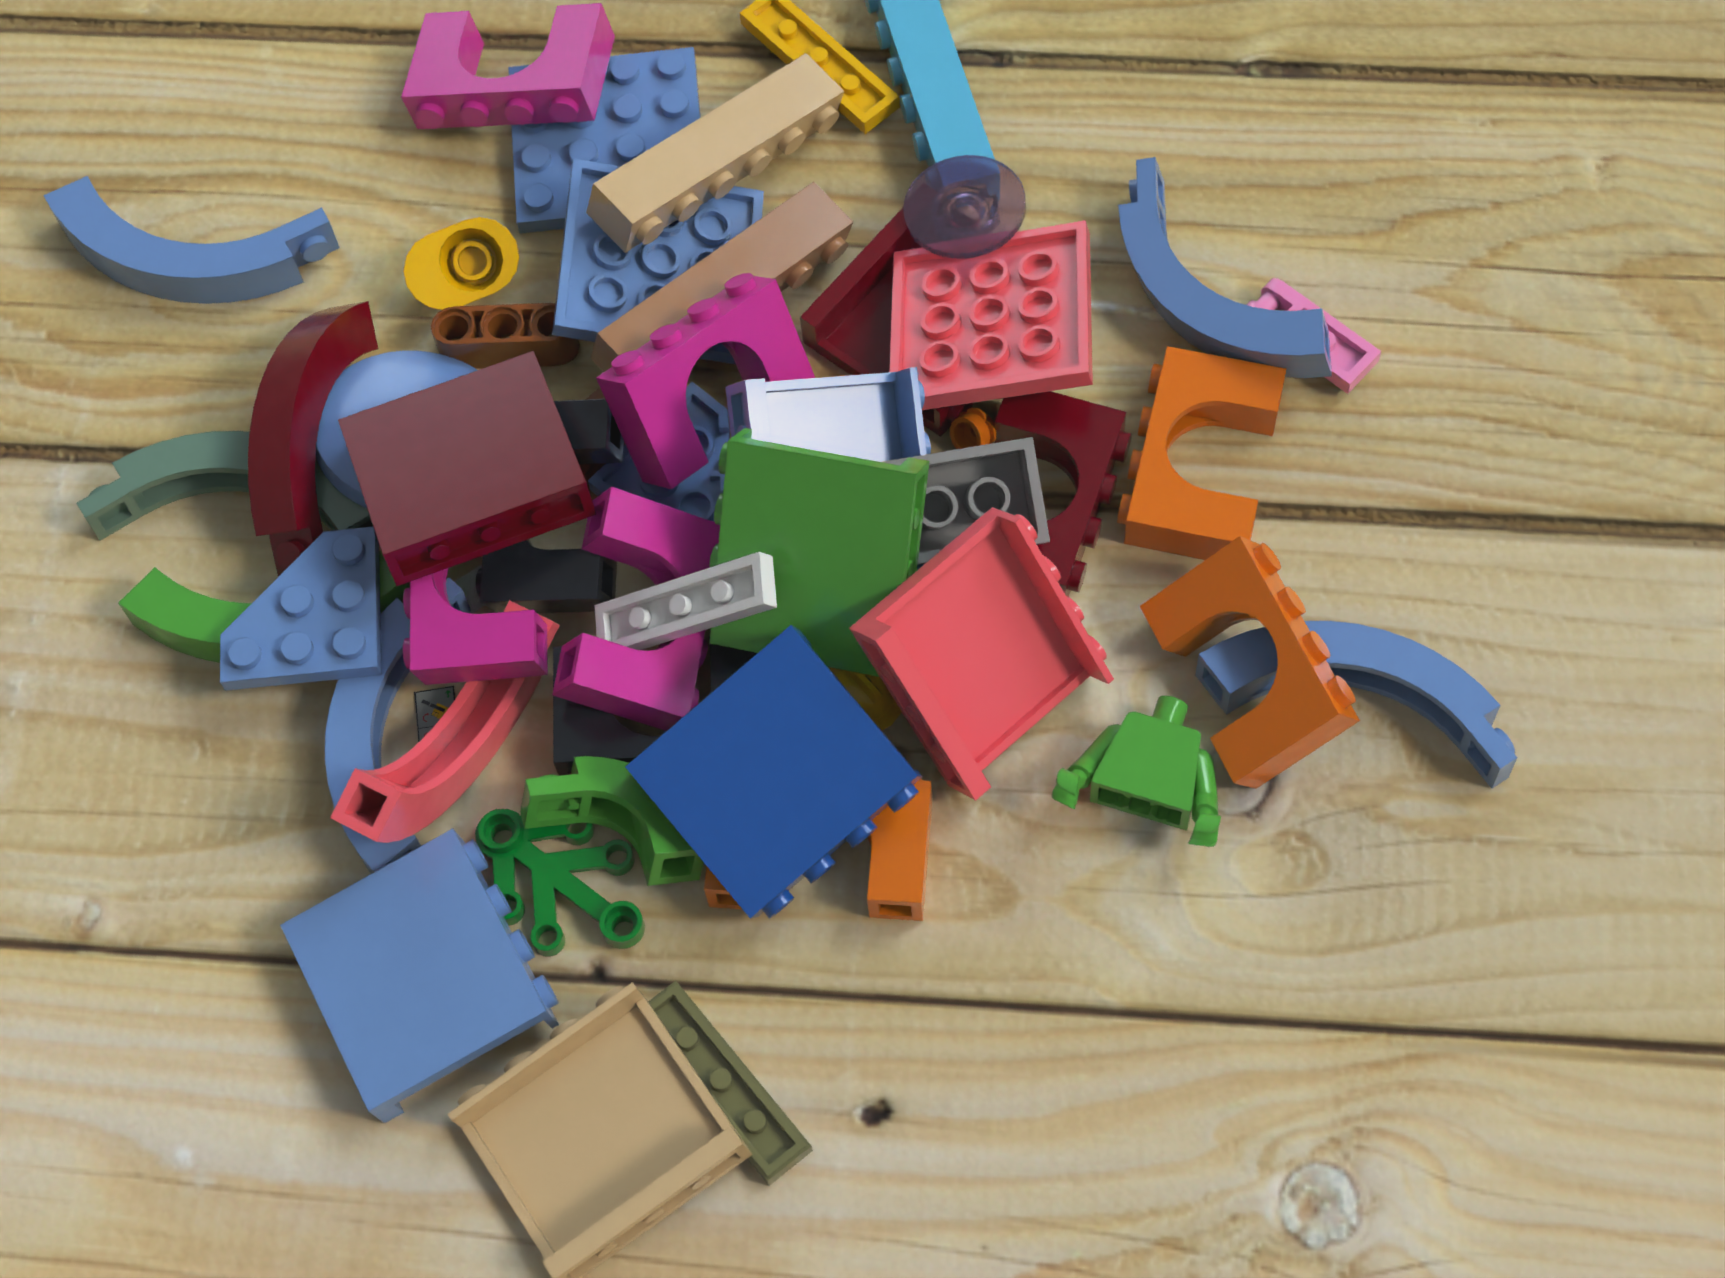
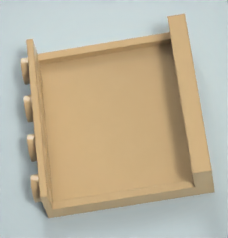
M633 982L625 988L617 986L604 993L595 1004L597 1008L580 1020L574 1018L559 1025L551 1033V1040L533 1053L532 1051H526L514 1057L504 1067V1074L488 1085L479 1084L469 1089L459 1098V1106L448 1113L451 1121L461 1127L545 1258L542 1263L552 1278H583L753 1155L647 999Z

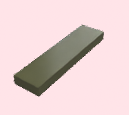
M676 980L648 1001L753 1154L747 1159L769 1186L813 1151L806 1138Z

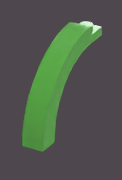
M380 550L381 614L396 598L403 603L405 588H410V582L396 587ZM156 567L118 602L132 625L150 638L178 652L220 663V634L252 604L219 600L193 592L167 577Z

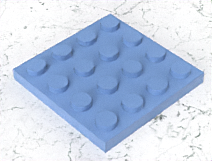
M694 47L610 56L595 121L511 125L516 221L520 234L564 229L573 158L622 166L701 118ZM529 65L508 67L509 75L517 73Z
M573 158L552 335L595 342L598 332L761 219L764 191L734 186L724 197L720 199L713 197L700 205L695 214L686 221L680 222L676 220L665 227L653 242L647 245L640 243L625 253L586 213L593 183L621 166ZM722 343L712 346L699 358L736 364L731 353Z

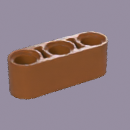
M556 303L453 306L438 312L431 323L432 335L439 354L460 360L476 369H483L534 351L540 367L560 366L572 361L580 348L579 339L561 336L548 337L553 331ZM512 334L508 338L500 339L504 335ZM463 336L462 338H460V339H458V340H453V341H452V339L455 338V337Z

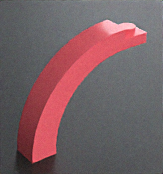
M509 600L504 612L529 609ZM539 615L547 624L548 650L560 625ZM542 676L466 682L440 720L410 751L396 761L379 769L361 770L355 768L330 818L376 842L383 843L400 841L427 827L450 808L485 769L518 721Z

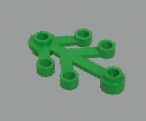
M495 809L488 812L479 821L475 831V840L482 854L493 860L494 884L498 885L506 900H512L517 903L515 910L504 916L508 926L518 923L525 913V905L522 898L515 891V859L531 871L535 926L531 930L530 938L535 950L540 955L546 957L555 956L562 951L565 945L564 933L557 923L555 890L599 923L604 939L612 947L618 949L630 948L642 939L645 923L636 905L628 901L610 903L572 874L605 869L614 876L627 874L633 868L635 862L633 851L627 842L615 839L600 847L544 853L531 842L564 837L572 845H584L592 839L595 831L594 825L586 823L585 830L578 834H572L568 831L571 824L524 829L522 817L519 813L510 809ZM502 830L512 832V836L507 842L496 843L494 841L498 832ZM623 851L627 854V857L620 864H612L608 861L612 853ZM621 922L633 924L632 931L625 936L616 935L614 933L615 927ZM553 931L557 933V938L552 944H539V938L544 932Z

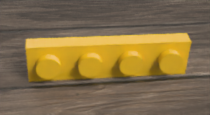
M756 0L740 12L741 25L786 65L807 53L844 90L838 111L864 134H867L900 108V97L790 0Z

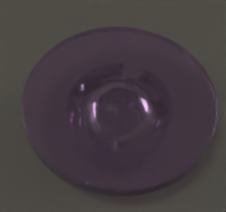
M956 156L931 165L916 177L904 199V217L910 235L927 251L947 258H973L995 251L1017 233L1026 213V196L1020 179L1005 164L984 156Z

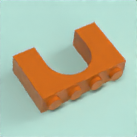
M1167 346L1163 365L1154 363L1151 371L1148 393L1156 394L1153 408L1143 406L1138 436L1146 437L1143 451L1133 449L1127 479L1135 480L1132 495L1123 493L1120 502L1117 523L1126 525L1124 544L1206 560L1239 536L1251 540L1258 500L1206 490L1192 485L1174 470L1168 459L1167 452L1181 435L1190 430L1205 426H1220L1273 436L1286 368Z
M1239 536L1140 605V608L1161 648L1184 657L1239 622L1258 620L1271 634L1276 646L1278 664L1276 677L1269 693L1251 711L1210 737L1233 783L1257 789L1360 720L1352 707L1356 699L1351 688L1343 678L1334 675L1326 661L1330 658L1327 645L1315 631L1308 629L1301 616L1306 612L1301 599L1294 590L1288 586L1285 587L1277 571L1281 569V564L1277 556L1265 543L1258 544Z
M918 780L914 786L919 793L895 813L888 806L872 820L877 829L867 837L871 846L867 893L869 918L923 921L932 813L931 781ZM706 866L704 891L709 907L742 909Z

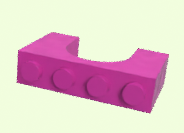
M602 3L557 5L546 47L532 64L509 76L482 78L475 75L484 42L470 12L425 13L401 98L417 129L595 121L615 35Z
M743 273L732 277L725 283V289L720 293L690 306L687 310L688 315L675 324L666 325L655 330L649 337L650 341L637 350L628 351L617 356L611 362L612 367L596 377L642 482L673 489L709 463L688 414L686 388L689 375L696 361L712 346L722 343L729 350L742 380L765 378V382L815 378L776 279L753 276L751 273Z
M612 486L592 500L596 515L587 518L582 550L630 565L647 575L655 585L710 568L713 548L716 544H719L720 525H716L715 522ZM705 630L661 643L656 650L649 651L632 649L581 633L561 648L552 695L667 731L698 705L699 691L695 688L698 669L704 663L708 650V643L704 640Z
M449 568L410 581V588H405L403 605L405 614L410 619V638L404 639L403 659L406 668L410 669V672L425 685L548 675L547 624L534 609L486 614H471L459 611L451 606L447 595L446 578Z

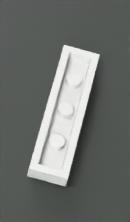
M756 552L595 605L597 637L632 649L642 650L777 608L773 556Z

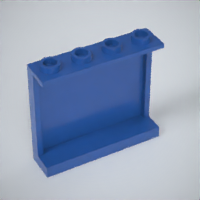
M792 625L625 766L749 918L758 917L764 912L770 919L779 913L794 899L793 895L789 892L791 888L804 877L810 883H813L825 874L836 863L830 856L845 842L854 848L877 829L872 820L888 806L895 813L919 793L914 784L923 777L918 770L912 768L811 648L812 644L802 632Z

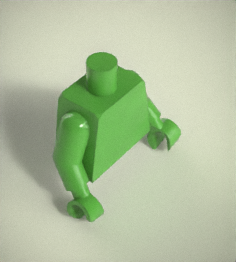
M1160 696L1152 716L1135 711L1129 712L1121 725H1109L1103 730L1068 770L1061 768L1058 772L1057 784L1053 789L1051 797L1072 809L1076 807L1079 789H1084L1091 783L1090 802L1186 831L1189 826L1192 810V819L1195 822V826L1188 844L1214 847L1217 844L1221 815H1218L1214 760L1207 750L1200 748L1201 733L1196 729L1183 726L1188 705L1176 697Z

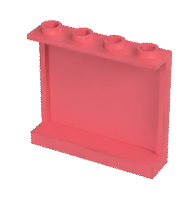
M993 507L849 628L948 786L975 801L991 788L982 770L1087 678L1091 676L1107 684L1114 680L1104 663V660L1107 658L1106 652L1097 640L1088 635L1081 623L1084 619L1083 612L1070 597L1065 595L1058 583L1061 579L1059 570L1051 560L1042 555L1036 545L1035 540L1038 536L1032 524L1020 514L1013 515Z

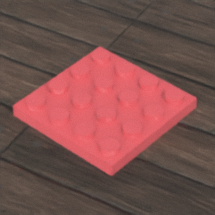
M1086 220L894 252L889 372L917 367L918 380L922 383L925 392V402L922 410L1093 385L1090 233Z

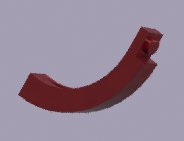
M368 301L327 308L315 312L300 321L277 346L267 364L258 388L253 407L248 446L250 505L256 536L269 535L278 577L323 533L315 482L318 429L328 395L343 370L361 355L379 349Z

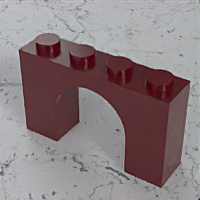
M1052 391L1003 398L995 419V443L1033 437L1036 458L1059 467L1070 478L1076 490V495L1070 505L1056 517L1047 520L1050 542L1037 545L1042 555L1051 560L1059 570L1061 579L1058 583L1065 595L1069 597L1070 591L1079 593L1085 578L1087 563L1081 561L1085 548L1094 549L1097 544L1102 527V519L1096 518L1101 503L1105 505H1110L1117 483V476L1111 474L1115 462L1124 463L1130 448L1132 433L1125 432L1126 412Z

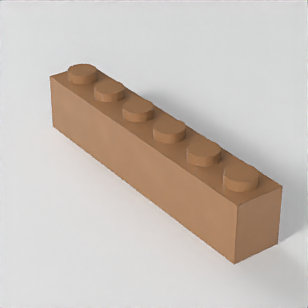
M813 181L598 332L591 360L605 372L612 367L611 362L617 356L628 351L637 350L650 341L649 337L655 330L666 325L675 324L688 315L687 310L690 306L698 301L714 297L725 289L724 285L729 279L739 274L751 273L753 276L776 279L781 292L789 286L793 290L799 288L810 278L815 267L824 261L828 265L835 262L846 251L848 247L846 239L853 221Z

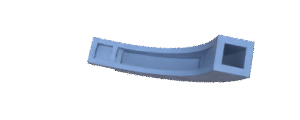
M1156 158L1136 160L1137 179L1129 181L1131 203L1118 205L1120 227L1127 252L1143 290L1156 311L1168 325L1187 342L1207 354L1286 368L1285 377H1331L1329 330L1322 308L1299 311L1256 308L1230 300L1204 286L1185 269L1169 246L1166 228L1165 182Z
M88 176L43 195L68 240L97 270L135 291L172 301L203 304L230 303L281 292L304 282L298 267L309 262L321 260L328 253L340 248L323 208H319L257 236L224 243L199 244L164 239L129 224L113 212L100 198Z
M448 577L446 579V590L451 606L459 611L470 613L471 609L463 590ZM398 598L380 614L381 675L338 679L333 693L325 731V766L334 808L355 768L361 770L381 768V745L389 709L398 689L410 672V669L406 668L403 659V642L405 638H410V619L407 618L404 605ZM342 825L346 835L371 874L421 846L415 835L400 841L383 843L376 842Z
M1305 621L1308 629L1315 631L1327 645L1330 658L1326 661L1334 675L1343 678L1349 687L1386 696L1410 707L1427 718L1459 748L1491 789L1509 778L1518 757L1515 755L1514 745L1507 734L1499 728L1494 729L1492 727L1500 704L1479 682L1462 668L1424 645L1383 629L1337 621ZM1266 627L1250 630L1221 641L1199 653L1195 676L1226 715L1251 700L1269 693L1276 677L1278 664L1276 646L1271 634Z

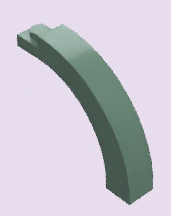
M212 431L190 434L161 441L134 451L112 462L121 478L110 484L97 487L88 497L76 504L101 541L140 517L180 499L214 492H249V432ZM315 456L316 493L321 521L332 531L373 527L368 509L353 502L337 490L324 475Z

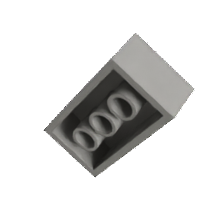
M1033 437L911 457L930 461L918 565L927 563L992 507L1013 515L1020 514L1024 516L1036 530L1038 536L1035 540L1036 545L1050 542ZM901 458V459H895V460H889V461H883V462H884V463H889V464L901 465L907 458Z

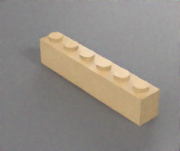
M805 53L593 183L586 213L625 253L640 243L647 245L653 242L665 227L676 220L683 222L695 214L700 205L713 197L715 199L724 197L730 192L736 182L747 175L755 177L774 158L782 153L790 155L796 151L803 141L815 132L822 134L828 131L839 118L838 108L844 90Z

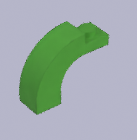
M574 757L570 775L558 776L549 774L525 780L520 810L524 829L574 823L602 825L623 835L636 849L647 886L700 880L704 862L625 768L629 764L628 762L605 757Z

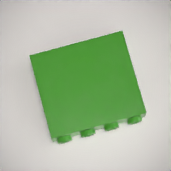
M742 429L730 438L728 442L724 443L719 456L720 474H725L723 493L719 495L714 510V522L716 525H720L719 544L714 546L711 554L710 567L756 552L773 556L777 608L711 628L710 644L759 653L792 625L802 632L812 644L811 648L827 667L879 677L849 628L917 571L930 461L908 457L901 465L889 464L751 439L752 429Z

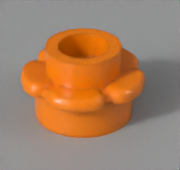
M971 407L967 409V412H960L958 418L952 422L950 426L952 443L956 449L992 444L996 440L995 424L984 411Z

